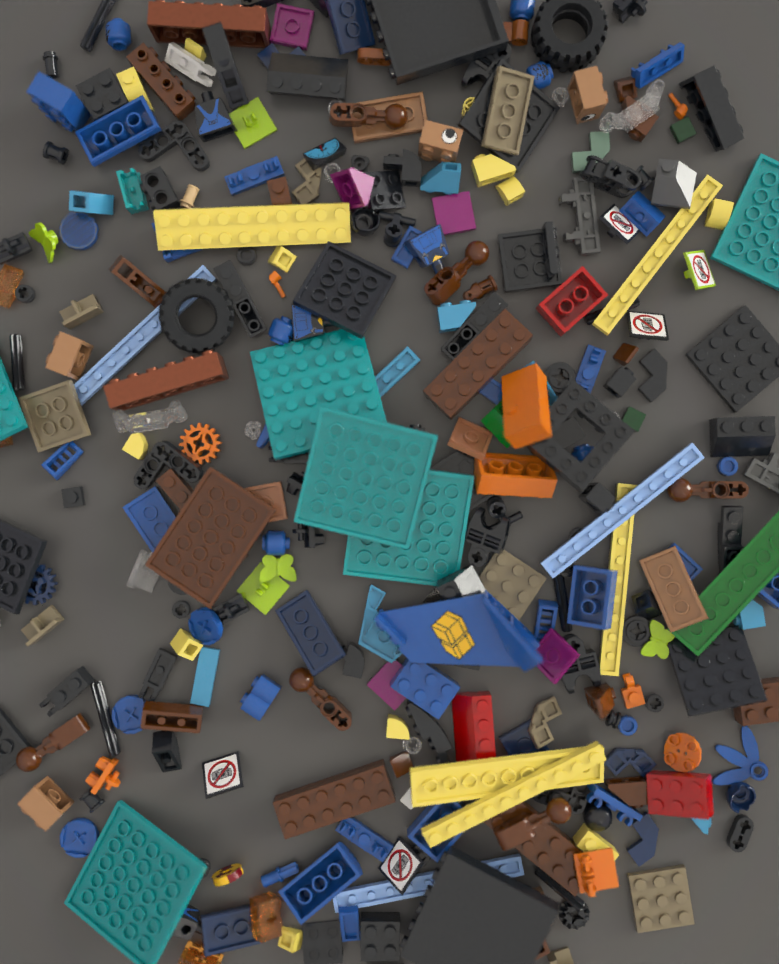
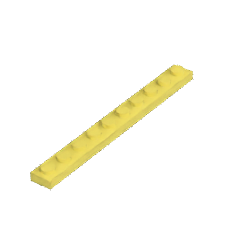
M707 174L693 192L690 209H680L592 323L593 326L607 336L722 188V184Z
M616 483L615 503L637 485ZM634 515L611 533L608 569L618 570L611 628L602 630L600 675L619 676Z
M595 741L421 828L422 834L431 848L607 759L598 741Z

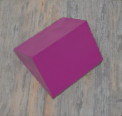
M352 167L330 174L341 201L349 202L350 210L368 205L374 177Z

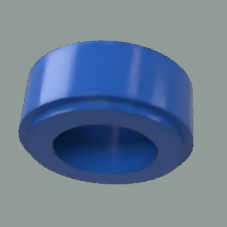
M723 457L717 463V470L721 475L731 476L737 472L738 463L732 457Z
M623 715L617 728L623 735L630 736L637 731L638 725L632 716Z

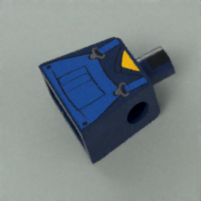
M440 224L404 242V245L421 268L431 265L435 274L444 268L441 259L449 255V250Z

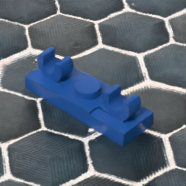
M681 42L674 46L668 45L666 51L661 49L660 54L650 59L647 63H639L637 69L632 67L631 76L635 78V86L640 89L681 64L684 59L685 45Z
M275 156L227 175L224 178L231 195L234 196L265 184L268 180L277 179L285 175L278 157Z
M588 344L575 381L591 394L606 351Z
M597 784L587 785L592 792L587 794L586 800L591 803L596 798L594 805L597 808L601 807L602 799L607 802L605 805L615 812L617 809L619 810L616 816L619 821L627 817L624 821L627 826L633 823V818L639 822L642 819L643 815L636 808L629 806L614 794Z
M354 817L340 821L335 828V831L381 862H384L393 848V844Z

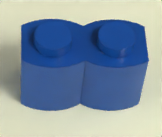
M264 674L260 678L256 676L251 684L253 687L250 694L246 692L240 701L242 703L240 709L258 721L261 720L282 687Z

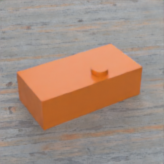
M537 363L501 376L504 437L515 449L552 437L547 377Z

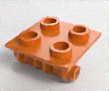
M612 847L573 854L580 894L587 893L588 897H594L595 893L599 890L619 887Z

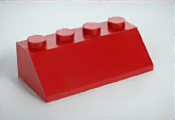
M489 690L457 693L452 699L456 762L496 757L492 698Z

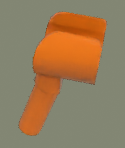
M670 93L668 97L677 108L674 111V115L681 120L686 115L688 107L686 104H681L673 93Z
M273 271L269 275V280L278 290L281 298H284L286 295L278 283L281 276L276 271Z

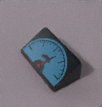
M333 138L303 153V156L314 171L345 155L347 148L338 139Z

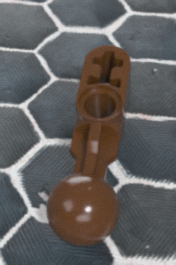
M335 103L332 105L329 114L330 123L336 127H360L362 125H374L376 122H385L389 128L397 130L404 127L408 120L407 111L400 104H391L385 110H376L374 107H366L360 103ZM353 113H360L362 115V118H355L353 116Z
M473 241L469 243L465 249V258L461 262L455 263L452 267H444L425 285L424 291L433 305L443 304L459 289L461 278L467 274V270L472 265L479 266L488 260L489 248L484 242Z
M679 478L667 488V493L675 502H685L691 496H699L702 499H741L748 495L749 487L743 481H701L699 484H691L688 480ZM717 485H719L720 487V493L718 495L715 492V487ZM730 488H738V491L730 492Z
M299 667L293 670L289 677L290 686L297 692L308 693L311 696V701L320 709L321 714L338 730L345 731L349 729L352 723L351 712L338 699L328 694L324 689H319L314 684V676H312L309 669ZM326 703H332L334 705V708L332 710H327L324 707V705ZM340 717L342 719L346 717V722L344 720L340 722Z
M79 713L43 739L42 744L36 748L29 746L21 749L16 756L17 767L24 772L34 771L40 766L43 756L61 750L89 731L91 728L82 714Z
M554 798L548 802L545 811L539 814L534 812L528 816L526 814L519 815L497 826L493 830L494 835L503 851L512 849L532 839L536 834L535 832L543 829V826L551 821L555 824L566 823L571 817V806L563 798Z

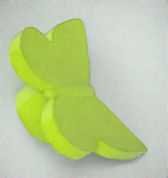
M41 222L35 223V228L30 230L28 234L42 244L48 263H51L54 258V250H56V245L58 244V237L53 230L47 231Z
M285 554L279 559L273 555H265L262 558L265 567L260 572L259 581L266 582L275 576H281L288 581L295 582L297 576L294 567L291 566L294 561L293 556Z
M651 620L649 623L651 637L642 646L640 654L649 657L657 654L661 659H666L669 655L667 644L675 636L667 630L668 628L664 629L660 622Z

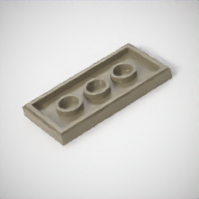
M502 66L496 68L481 147L514 156L519 155L535 76Z

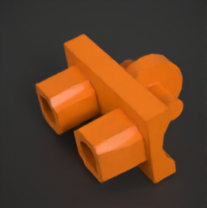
M102 756L98 760L95 767L102 770L103 773L100 776L92 771L85 780L92 787L91 793L96 795L105 782L107 783L105 786L106 790H110L112 786L118 787L121 782L118 779L120 773L115 771L113 775L111 774L119 759L114 757L111 760Z

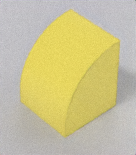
M514 176L495 186L506 206L522 198L525 193L521 183Z
M715 198L708 206L704 226L723 230L730 219L734 202Z
M133 430L122 450L138 460H144L148 451V443L140 431Z
M182 628L179 629L170 643L179 656L191 661L195 659L203 647L199 640L193 638L192 634Z
M388 714L386 738L409 740L408 726L401 717Z

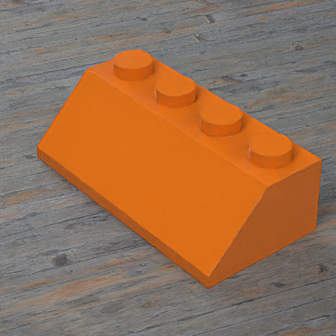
M486 452L483 461L474 458V485L477 494L552 498L558 481L555 471L537 456Z

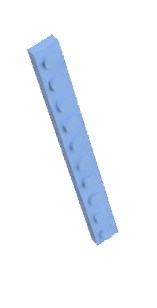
M204 265L188 278H202L214 283L217 281ZM193 297L183 302L178 316L199 297ZM159 306L74 384L81 406L162 332L158 317Z
M693 443L688 444L619 499L608 512L604 511V513L580 530L540 562V564L551 578H555L705 457Z
M520 853L481 861L512 878L524 875ZM434 871L417 874L403 895L397 891L389 880L345 888L333 898L335 913L339 912V907L358 906V908L423 896L428 884L433 885L434 880L431 878Z

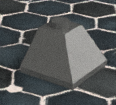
M659 158L651 205L690 209L697 173L679 160Z

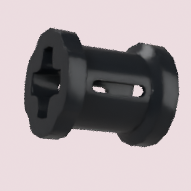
M47 141L43 148V157L57 160L58 163L63 165L66 163L69 150L65 147L55 146L52 142Z
M642 165L636 170L641 176V191L655 179L643 170L644 167ZM630 176V177H629L630 180L633 179V180L637 183V180H636L635 177H633V176Z
M91 787L79 800H83L90 808V813H93L105 800L100 799L97 794L91 793Z

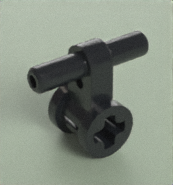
M382 211L378 213L380 219L391 221L387 224L384 235V243L388 247H397L401 242L403 228L400 224L415 226V219L401 216L402 214L394 212V214Z
M492 496L487 501V508L493 518H498L499 522L489 527L496 528L502 518L506 516V506L501 497ZM521 511L509 516L510 524L523 518Z

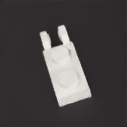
M169 43L165 62L195 82L198 81L207 87H212L213 80L201 74L203 71L210 76H215L216 69L208 64H204L205 62L176 43Z

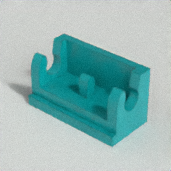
M130 168L128 173H124L122 170L116 171L126 209L131 214L150 210L146 195L140 186L142 183L140 173L136 172L133 168Z

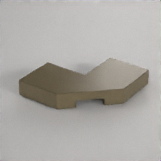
M304 158L295 165V168L305 179V182L291 193L299 204H311L319 197L322 169L318 168L313 171Z
M550 696L535 705L528 732L537 749L554 741L546 722L562 714L555 696Z

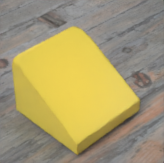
M186 38L184 49L204 61L207 57L204 48L190 38Z
M276 246L268 262L288 273L297 256L282 246Z
M282 926L278 946L291 953L300 950L303 941V930Z

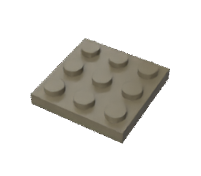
M67 380L18 398L38 453L92 435L72 380Z
M503 550L501 554L494 553L479 575L486 590L518 620L521 619L547 579L506 550Z
M684 864L627 873L637 933L695 924Z

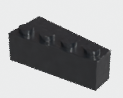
M715 65L679 83L680 88H685L689 94L686 97L689 104L693 103L695 105L697 119L706 125L704 131L716 152L724 150L744 139L743 128L738 124L735 116L736 111L730 104L728 91L723 86L721 74Z

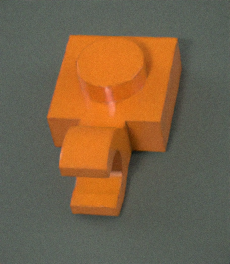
M630 673L623 674L622 677L626 688L620 690L626 709L644 705L645 700L641 686L639 684L635 685L633 675H630Z

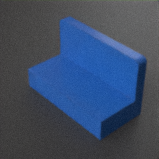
M637 191L619 210L646 237L666 217L655 205H651V201L640 191Z

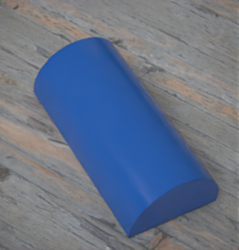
M141 95L77 130L75 133L90 163L96 167L162 131L144 96Z
M338 842L278 892L300 925H302L363 874L362 868L351 850L342 842Z

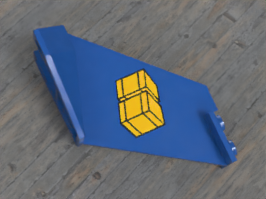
M486 589L482 594L387 611L381 608L374 618L376 626L381 631L385 630L390 635L389 639L395 645H400L398 649L411 663L520 667L525 672L543 661L542 655L536 650L540 646V641Z

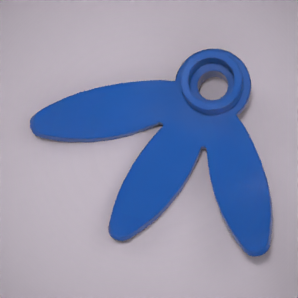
M747 725L741 728L742 745L747 757L731 747L719 744L715 746L716 751L723 758L741 768L720 773L713 778L712 783L714 785H731L749 777L761 781L768 776V768L763 762L759 761L757 742ZM756 767L761 768L760 774L754 772Z

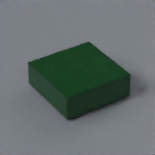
M689 117L669 127L677 144L697 134Z
M629 406L622 420L635 432H638L646 414Z

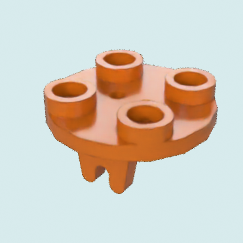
M679 732L671 734L664 745V761L678 772L692 771L699 766L702 751L700 745L688 733Z

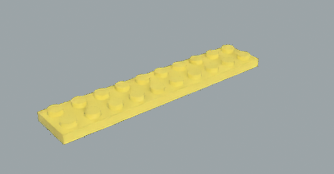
M349 202L162 209L153 211L158 251L325 244L328 241L331 243L351 242Z
M600 744L601 749L604 753V747L602 746V744ZM583 747L410 768L412 807L483 798ZM604 761L547 790L604 783Z

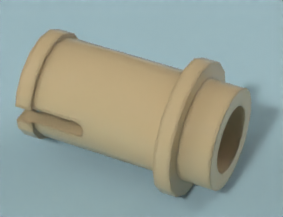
M188 184L183 199H180L181 208H194L193 204L199 188Z

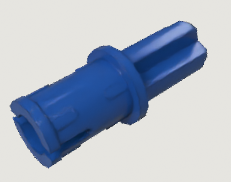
M292 862L281 868L276 867V870L261 876L262 885L264 888H267L279 881L284 882V879L299 873V866L296 862Z

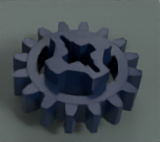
M45 564L38 565L28 591L33 596L27 593L25 604L31 602L33 605H38L39 602L43 604L46 602V599L52 598L50 593L57 591L53 588L54 585L58 584V582L53 581L56 574H50L51 568L45 570Z

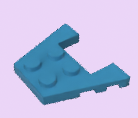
M371 584L358 644L388 662L393 663L402 654L398 649L400 645H395L389 639L390 635L385 630L381 631L376 626V621L374 620L378 613L377 608L386 593Z

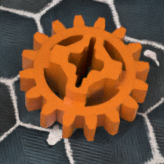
M201 423L197 424V428L194 425H190L191 430L184 429L186 435L180 436L184 440L183 443H179V446L184 447L182 452L184 454L187 453V456L192 458L193 461L197 462L198 460L200 465L204 464V460L207 463H211V457L217 458L215 452H221L217 448L218 445L222 444V442L217 441L220 434L214 435L216 429L212 428L209 430L208 424H205L204 428ZM199 432L197 436L191 437L194 433ZM209 435L212 438L213 445L208 440ZM202 441V443H204V446L199 447V445H197V442ZM188 443L191 444V446H192V449H193V450H192V453H191V451H190V449H189ZM210 451L207 455L202 456L203 452Z

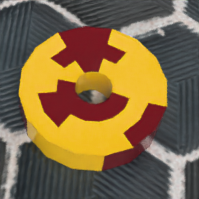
M236 863L218 870L211 878L214 885L219 887L237 880L244 872L241 864Z

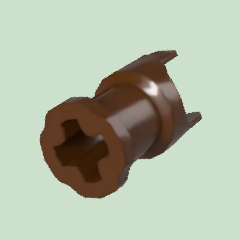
M489 275L487 279L479 283H473L470 289L463 293V299H482L483 295L491 291H497L498 288L494 278Z

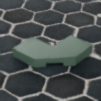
M609 131L590 132V151L572 152V173L584 171L587 164L586 159L589 155L603 159L610 151Z

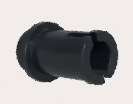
M46 51L42 56V59L45 61L46 76L52 79L58 78V56L53 51Z

